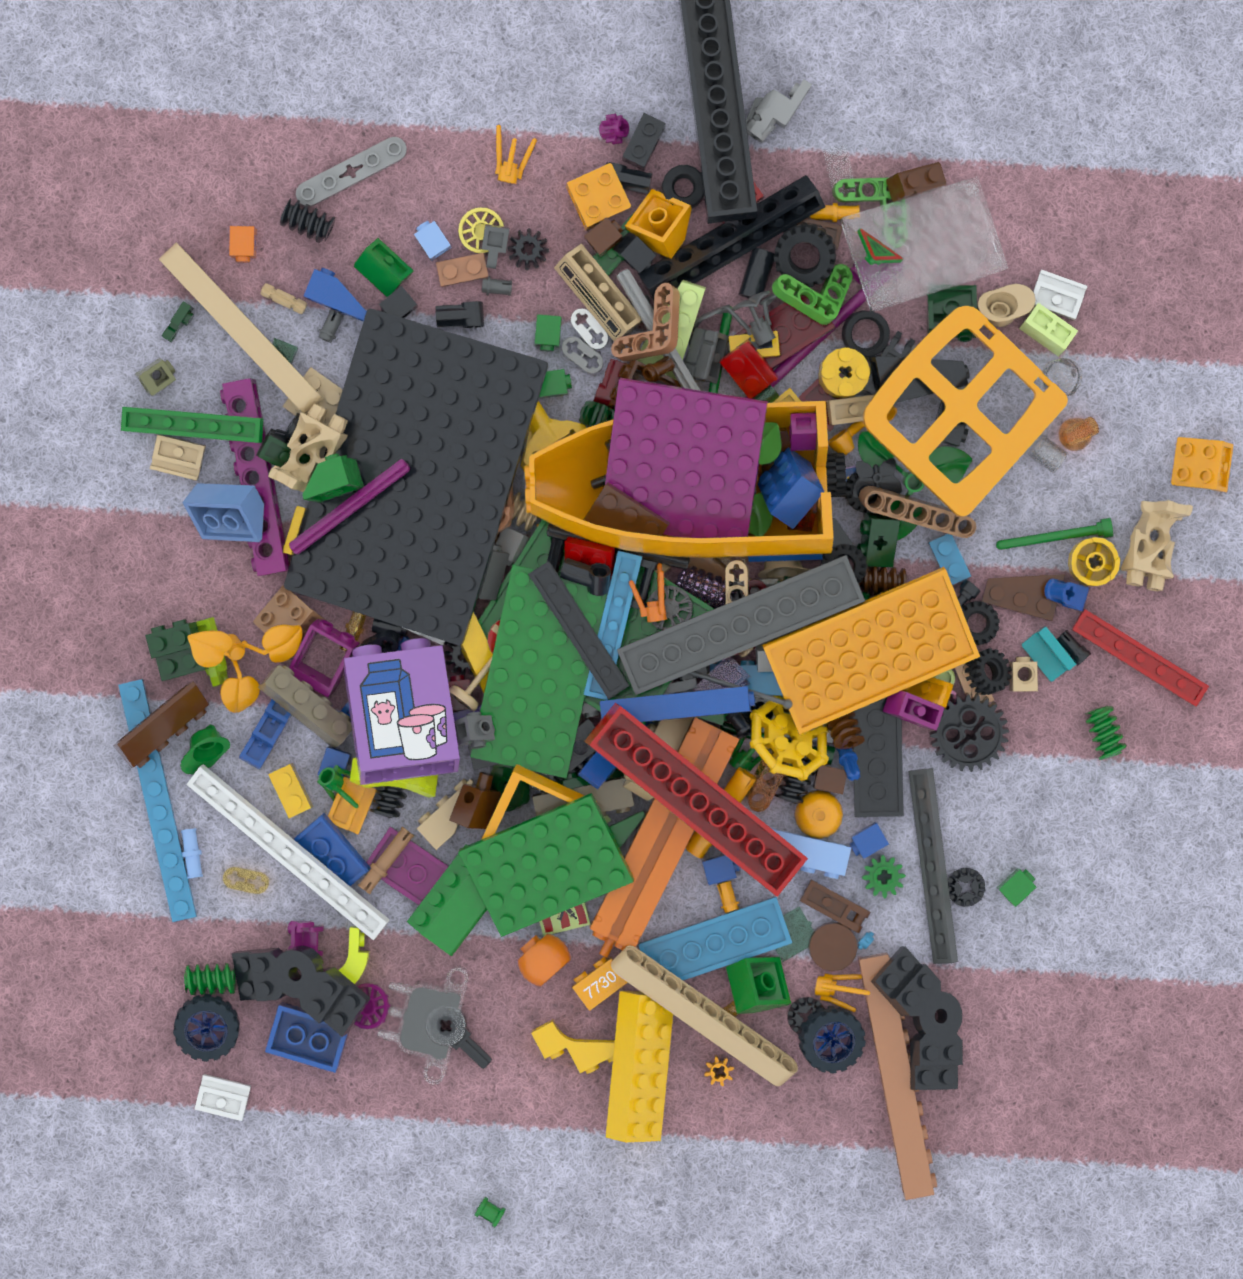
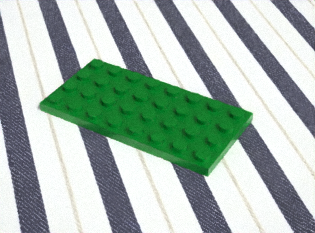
M513 564L480 711L481 715L492 716L495 740L487 742L484 748L472 749L470 757L513 767L518 764L531 771L567 778L584 702V691L589 668L528 575L535 569ZM562 579L598 635L607 594L595 596L587 591L586 586Z

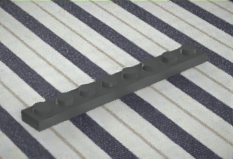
M933 768L910 770L908 773L933 964L958 962L934 772Z

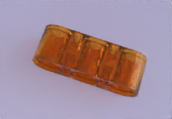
M770 748V749H767V750L770 752V754L773 756V754H774L773 750H772L771 748ZM761 759L754 773L757 780L746 794L750 808L756 812H762L769 807L784 777L783 774L775 773L772 779L764 780L763 776L771 772H769L770 768L763 759ZM782 762L784 765H790V763ZM756 794L764 795L759 801L752 800Z

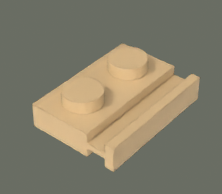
M158 434L150 469L197 481L206 445Z

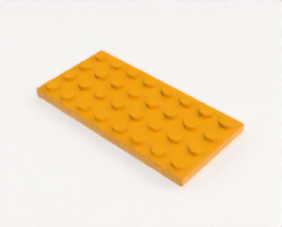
M944 567L762 645L784 700L790 699L793 703L792 707L788 710L799 735L980 657Z

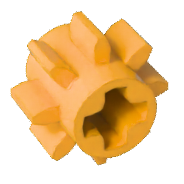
M715 1056V1062L712 1064L706 1062L710 1071H706L704 1075L712 1077L711 1085L717 1081L723 1087L724 1080H732L729 1071L734 1070V1066L727 1067V1057L723 1061H719L718 1057ZM720 1066H724L723 1071L725 1074H719L718 1076H715V1070L713 1068H720Z

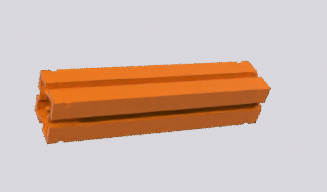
M694 717L677 752L717 784L739 739ZM653 798L624 856L634 877V882L606 893L590 925V929L593 930L592 935L605 941L599 954L607 958L613 946L624 950L629 945L637 946L694 832L691 827L655 798Z

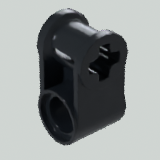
M756 702L755 706H751V712L752 710H757L765 702ZM773 711L769 712L765 717L770 720L773 717ZM751 712L731 713L725 717L726 721L731 722L736 730L738 739L751 734Z

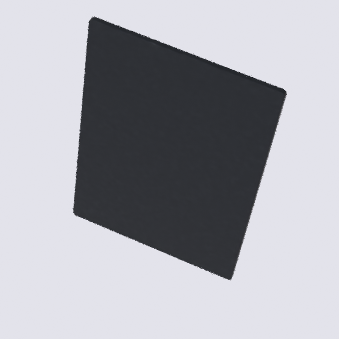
M368 309L336 411L337 415L348 420L343 432L348 436L336 454L356 459L364 486L400 459L406 461L410 470L300 554L294 553L284 582V588L452 644L462 645L468 631L539 399L548 363L544 360L385 312ZM326 447V450H325L324 457L326 456L327 451H328L327 447ZM359 490L321 503L309 501L299 535Z

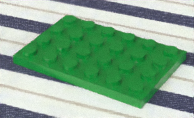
M592 793L460 848L458 851L501 937L634 882V877Z

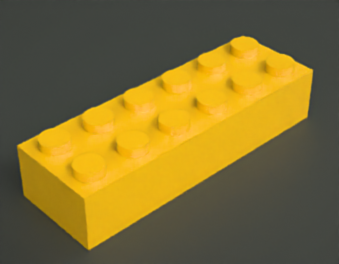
M641 991L619 992L605 1138L625 1143L661 1141L673 1014Z

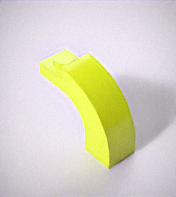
M353 758L350 775V782L365 788L379 786L399 787L428 798L435 797L438 775L360 785L357 759Z
M357 926L350 927L348 958L344 966L339 969L354 984L362 976L370 951H360V947L365 946V933L361 932Z

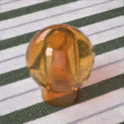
M1091 416L1085 419L1077 417L1067 419L1059 428V441L1063 447L1070 451L1083 450L1090 444L1092 437L1099 433V427Z

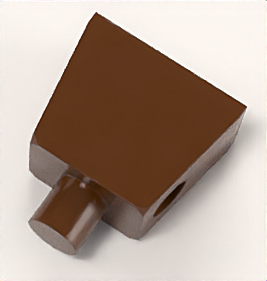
M480 772L476 784H464L462 786L449 821L471 829L487 828L502 795L500 791L491 788L494 775Z

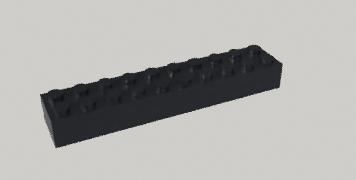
M679 0L707 224L756 218L757 205L730 0Z

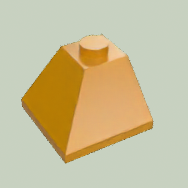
M651 189L625 227L652 251L672 259L685 241L692 207L675 198L668 200L663 193Z

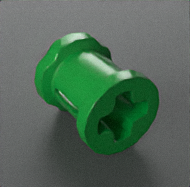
M484 1197L474 1216L484 1218L492 1223V1227L495 1228L506 1209L504 1207H497L489 1202L487 1197Z

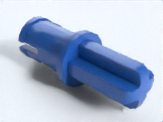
M836 748L839 754L838 761L844 767L847 778L850 781L858 780L860 778V770L857 765V754L853 752L852 748Z

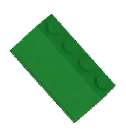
M459 853L407 920V923L422 936L450 956H453L487 911Z

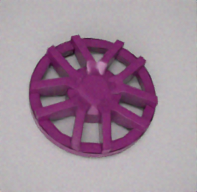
M364 983L358 985L357 987L363 988V992L368 996L369 987L372 989L369 996L371 999L361 1012L363 1017L360 1022L356 1020L354 1025L362 1029L378 1028L379 1025L385 1022L391 1006L387 998L389 996L376 984ZM383 999L384 1005L378 1006V1001ZM374 1014L378 1018L377 1022H375ZM367 1020H369V1022H370L371 1025H364V1024L366 1023Z

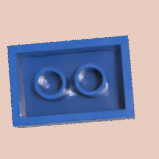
M789 447L779 454L769 471H765L760 476L758 483L770 514L792 529L795 528L820 498L821 493L824 492L811 462L795 451H791Z
M281 1002L277 1009L265 1052L336 1073L348 1033L341 1037L324 1021L320 1024L316 1022L301 1007Z

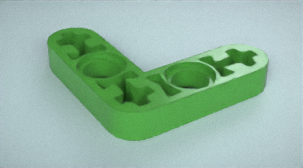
M858 178L838 181L832 189L833 197L837 201H880L883 244L892 250L904 245L906 241L905 202L901 200L899 203H886V200L889 201L891 199L890 192L886 191V187H888L886 183L887 178ZM868 183L874 187V194L871 197H867L862 193L863 184ZM844 184L846 189L856 187V192H850L843 197V193L839 192L838 189L843 187ZM889 207H895L899 211L897 220L888 218L887 210ZM899 223L900 227L895 228V236H899L900 240L893 244V240L888 238L893 234V227L888 228L887 225Z
M837 264L833 267L828 278H826L820 294L787 274L779 276L774 281L772 290L779 299L818 323L827 325L837 317L853 275L849 267L844 264ZM841 275L842 280L839 283H837L836 281ZM828 289L833 290L838 298H832L828 293ZM800 295H805L809 299L810 305L803 303Z

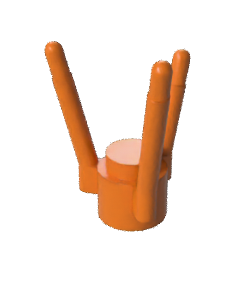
M658 563V600L647 602L648 607L644 606L632 580L629 581L633 595L640 608L641 617L647 616V622L667 619L664 604V572L662 571V564Z

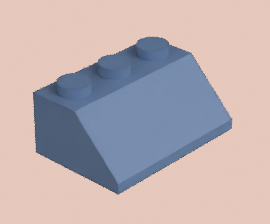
M197 483L182 502L202 539L260 542L262 540L264 503L256 487L253 485Z

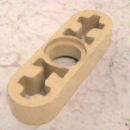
M740 560L730 562L725 570L726 604L733 602L730 595L734 589L742 590L744 597L749 595L748 566ZM735 564H739V568L744 570V573L739 575V582L744 581V586H730V581L735 582V574L730 572L731 569L735 568Z

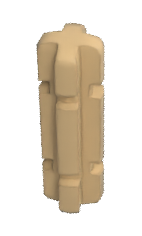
M266 283L261 289L260 294L263 297L272 298L274 302L284 307L293 308L299 314H303L306 310L307 303L299 298L297 300L295 296L280 289L276 290L274 286Z

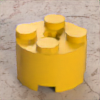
M836 349L828 354L819 365V384L832 397L842 399L852 397L863 390L868 383L870 376L868 362L855 349ZM839 368H846L849 371V378H840L839 373L841 372Z
M1093 537L1081 540L1073 546L1069 553V572L1082 585L1094 587L1106 584L1114 579L1119 571L1120 557L1114 545L1104 538ZM1096 556V561H1099V565L1091 568L1089 558Z

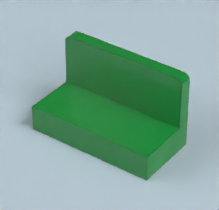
M379 238L365 248L354 264V268L386 297L391 295L414 271Z

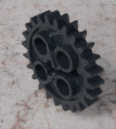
M968 692L963 700H961L958 694L956 695V702L953 703L950 699L948 700L949 706L944 708L937 731L929 732L930 737L936 738L931 742L932 747H938L935 750L937 756L943 754L941 758L943 763L950 759L949 765L951 768L959 764V770L963 771L966 765L970 772H973L974 765L983 770L982 763L986 762L991 766V757L999 759L996 752L997 750L1005 751L1001 743L1009 741L1007 737L1003 736V734L1009 733L1008 727H1003L1008 721L1006 718H1000L1004 713L1002 709L995 711L997 707L996 702L988 705L989 698L986 696L980 701L978 693L971 699ZM966 711L975 712L971 720L962 719ZM981 716H984V717H985L984 720H981V721L978 723L979 718H980ZM986 726L993 728L992 733L988 736L980 734L982 728ZM954 728L958 730V734L954 738L946 737V732L949 729ZM966 729L973 730L974 734L972 736L970 734L966 735L964 731ZM961 741L959 747L954 748V745ZM969 744L976 746L972 754L964 753V748Z

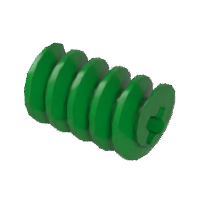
M1104 706L1084 713L1091 715L1085 722L1087 724H1094L1089 733H1097L1092 742H1100L1095 751L1104 752L1098 758L1099 760L1121 754V751L1127 747L1126 743H1118L1124 736L1123 734H1115L1120 729V725L1112 724L1117 719L1116 715H1109L1114 710L1113 706Z
M225 963L223 970L220 969L219 964H216L214 971H211L209 964H206L204 971H201L199 964H196L195 970L191 971L190 966L186 965L184 974L185 993L189 989L191 995H196L199 989L200 994L205 995L208 988L210 994L213 995L218 987L220 994H225L228 987L230 994H234L236 990L235 969L230 970L228 963Z

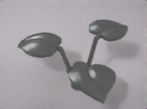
M768 290L755 294L730 308V305H725L713 309L695 321L693 332L703 320L716 314L730 313L747 331L749 336L753 335L757 345L760 346L776 338L770 327L772 323L769 318L768 306L777 296L774 293L769 295L770 291ZM769 295L768 297H766L764 300H762V301L760 302V300H761L763 297ZM759 302L760 305H763L765 320L763 317L758 318L754 307L758 306ZM742 307H749L755 320L750 323L752 328L734 311Z

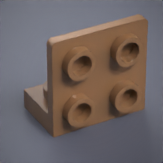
M283 585L254 619L253 623L264 633L277 625H300L302 627L303 641L310 625L317 619H325L306 605L292 591L286 590Z

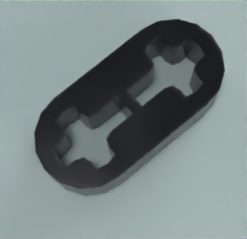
M385 630L365 639L360 646L379 645L381 646L382 653L395 652L399 647L401 638L395 631Z

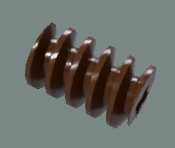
M871 566L870 570L866 569L867 574L858 585L863 587V591L866 593L872 588L876 596L880 589L884 593L907 583L906 569L901 568L897 574L895 567L891 568L889 573H887L886 567H881L878 572L877 567Z
M854 711L827 722V728L831 731L830 736L834 740L833 744L838 749H851L865 741L864 736H858L862 730L860 727H856L859 723L858 720L852 719L856 715Z

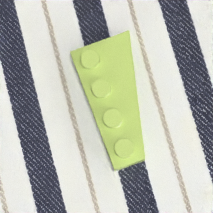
M682 280L677 288L680 293L676 350L682 360L706 289L704 286ZM666 313L663 316L662 324L668 322L670 313ZM648 340L644 341L640 348L641 351L647 348ZM663 355L637 360L645 365L648 363L653 364L661 360ZM669 371L665 374L677 380L672 371Z

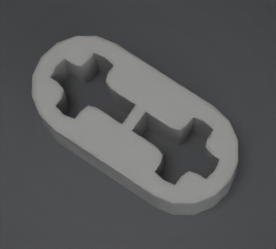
M569 337L564 340L562 344L563 354L589 374L598 373L602 369L603 359L598 352L577 337ZM577 342V348L582 352L581 356L575 352L569 354V348L566 345ZM584 355L591 359L594 356L597 357V364L599 366L597 368H587L588 362L583 359Z

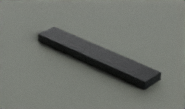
M548 561L529 573L528 575L607 698L610 699L629 687L625 677L551 562Z

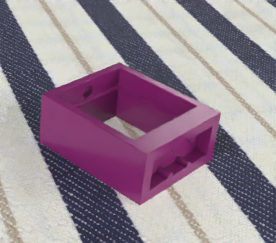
M317 619L310 625L289 668L294 672V677L300 682H307L315 691L329 697L335 692L344 675V658L353 657L352 650L357 648L360 642L354 640V636L350 633L340 632L333 628V624L329 621ZM317 633L347 649L332 679L303 663Z

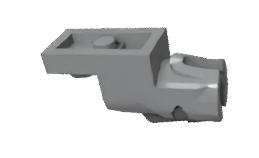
M804 79L801 84L796 82L789 93V96L792 97L791 100L776 90L770 91L764 98H755L746 119L747 134L763 143L766 137L776 128L775 124L785 129L812 84Z

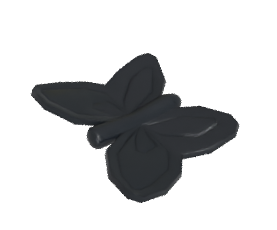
M894 458L884 461L880 467L874 464L873 468L868 463L856 462L855 468L859 479L853 487V497L859 498L860 491L866 486L880 488L881 485L885 490L899 494L902 492V485L899 479L894 476L896 470V460Z

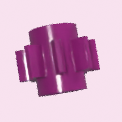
M616 113L606 115V120L601 121L599 125L600 136L606 140V143L612 142L613 145L623 143L622 138L627 137L629 134V124L623 118V115L617 116Z

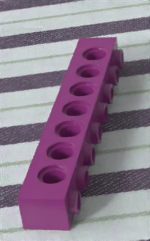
M248 378L222 384L223 390H220L222 403L226 404L227 414L225 415L263 418L256 379ZM243 399L246 403V408L243 412L239 413L236 409V404L239 400ZM263 421L262 443H263V441H264V439H265V437H266V432H265V427H264V421ZM229 440L230 449L232 452H235L236 462H234L233 466L236 476H239L240 484L253 485L249 480V476L252 472L256 471L259 474V481L253 486L256 487L259 495L264 500L263 519L267 521L268 529L262 533V540L260 542H248L249 548L253 549L254 558H251L253 571L257 572V576L287 572L290 562L288 554L283 553L286 541L274 479L268 477L272 465L256 456L262 443ZM252 447L255 451V456L252 460L248 461L245 457V451ZM266 543H269L273 549L272 554L268 557L263 554V546Z

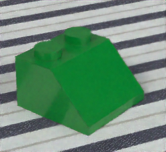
M339 454L326 456L324 462L317 464L302 494L303 499L321 503L362 489L364 485L356 459L348 458L346 455L339 456Z
M780 957L744 958L726 967L737 1014L758 1013L791 1004Z

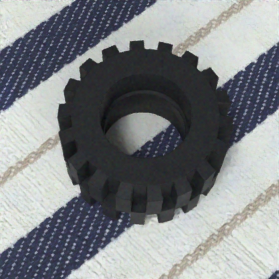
M802 223L799 226L797 224L792 226L791 229H787L779 238L775 248L774 262L776 263L775 268L777 272L779 271L781 275H790L809 288L814 287L817 283L821 284L825 278H828L836 261V246L833 244V238L826 233L824 228L820 229L816 224L807 225V223ZM801 242L811 243L818 249L820 259L816 266L812 268H800L791 259L792 248Z

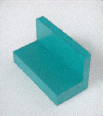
M1043 626L1021 644L1032 660L1037 662V666L1050 682H1053L1066 670L1069 671L1077 665L1046 626Z

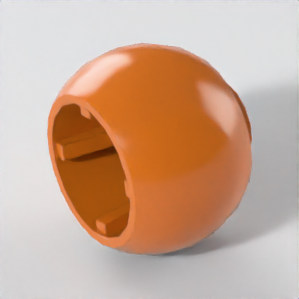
M546 934L540 939L535 935L520 949L524 955L518 959V967L528 982L536 986H542L571 960L568 947L560 938L552 934Z

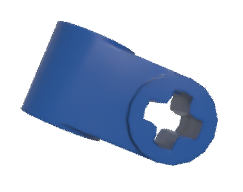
M1052 578L1046 583L1044 592L1048 600L1062 604V606L1070 609L1083 611L1090 588Z

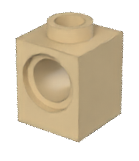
M1016 657V662H1009V667L1012 670L1009 671V674L1012 675L1010 691H1038L1037 662H1031L1030 657ZM1022 667L1027 668L1029 671V677L1025 681H1021L1018 678V671Z

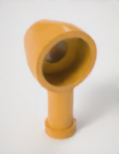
M864 421L854 422L847 429L840 431L828 441V445L835 452L847 455L855 448L852 436L865 427Z

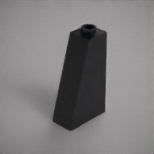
M869 356L876 393L905 357ZM931 360L932 366L955 388L968 385L967 379H969L970 374L967 365H964V361ZM914 378L895 403L934 393L920 379Z

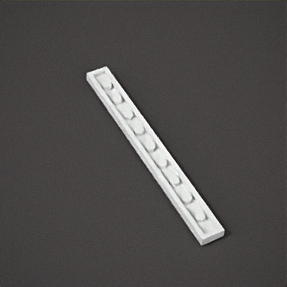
M204 764L198 768L186 784L372 940L380 934L390 921Z

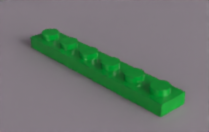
M122 407L121 431L262 443L264 418Z

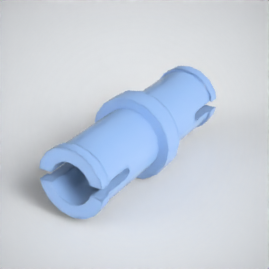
M196 828L181 830L184 847L182 857H185L187 879L203 877L200 862L202 852L198 848Z

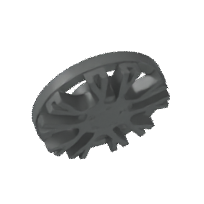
M664 586L666 599L664 600L667 619L671 620V625H676L673 620L676 616L680 623L691 619L693 605L689 595L679 587ZM658 589L652 593L648 602L653 601V599L658 600ZM670 590H674L673 599H669ZM680 592L685 598L677 602L676 596ZM688 603L689 607L680 608L679 605ZM680 611L688 612L685 620L679 617ZM661 620L658 624L651 622L659 630L667 629L663 627L665 620Z

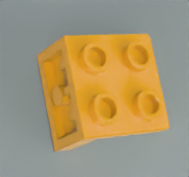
M611 163L566 183V189L586 231L594 228L596 223L603 221L606 217L610 218L631 207Z
M1178 437L1171 484L1227 493L1234 444L1219 440Z

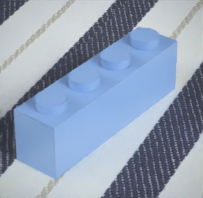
M773 829L808 858L801 867V871L813 874L815 869L825 871L824 876L838 879L839 875L845 876L851 851L850 846Z

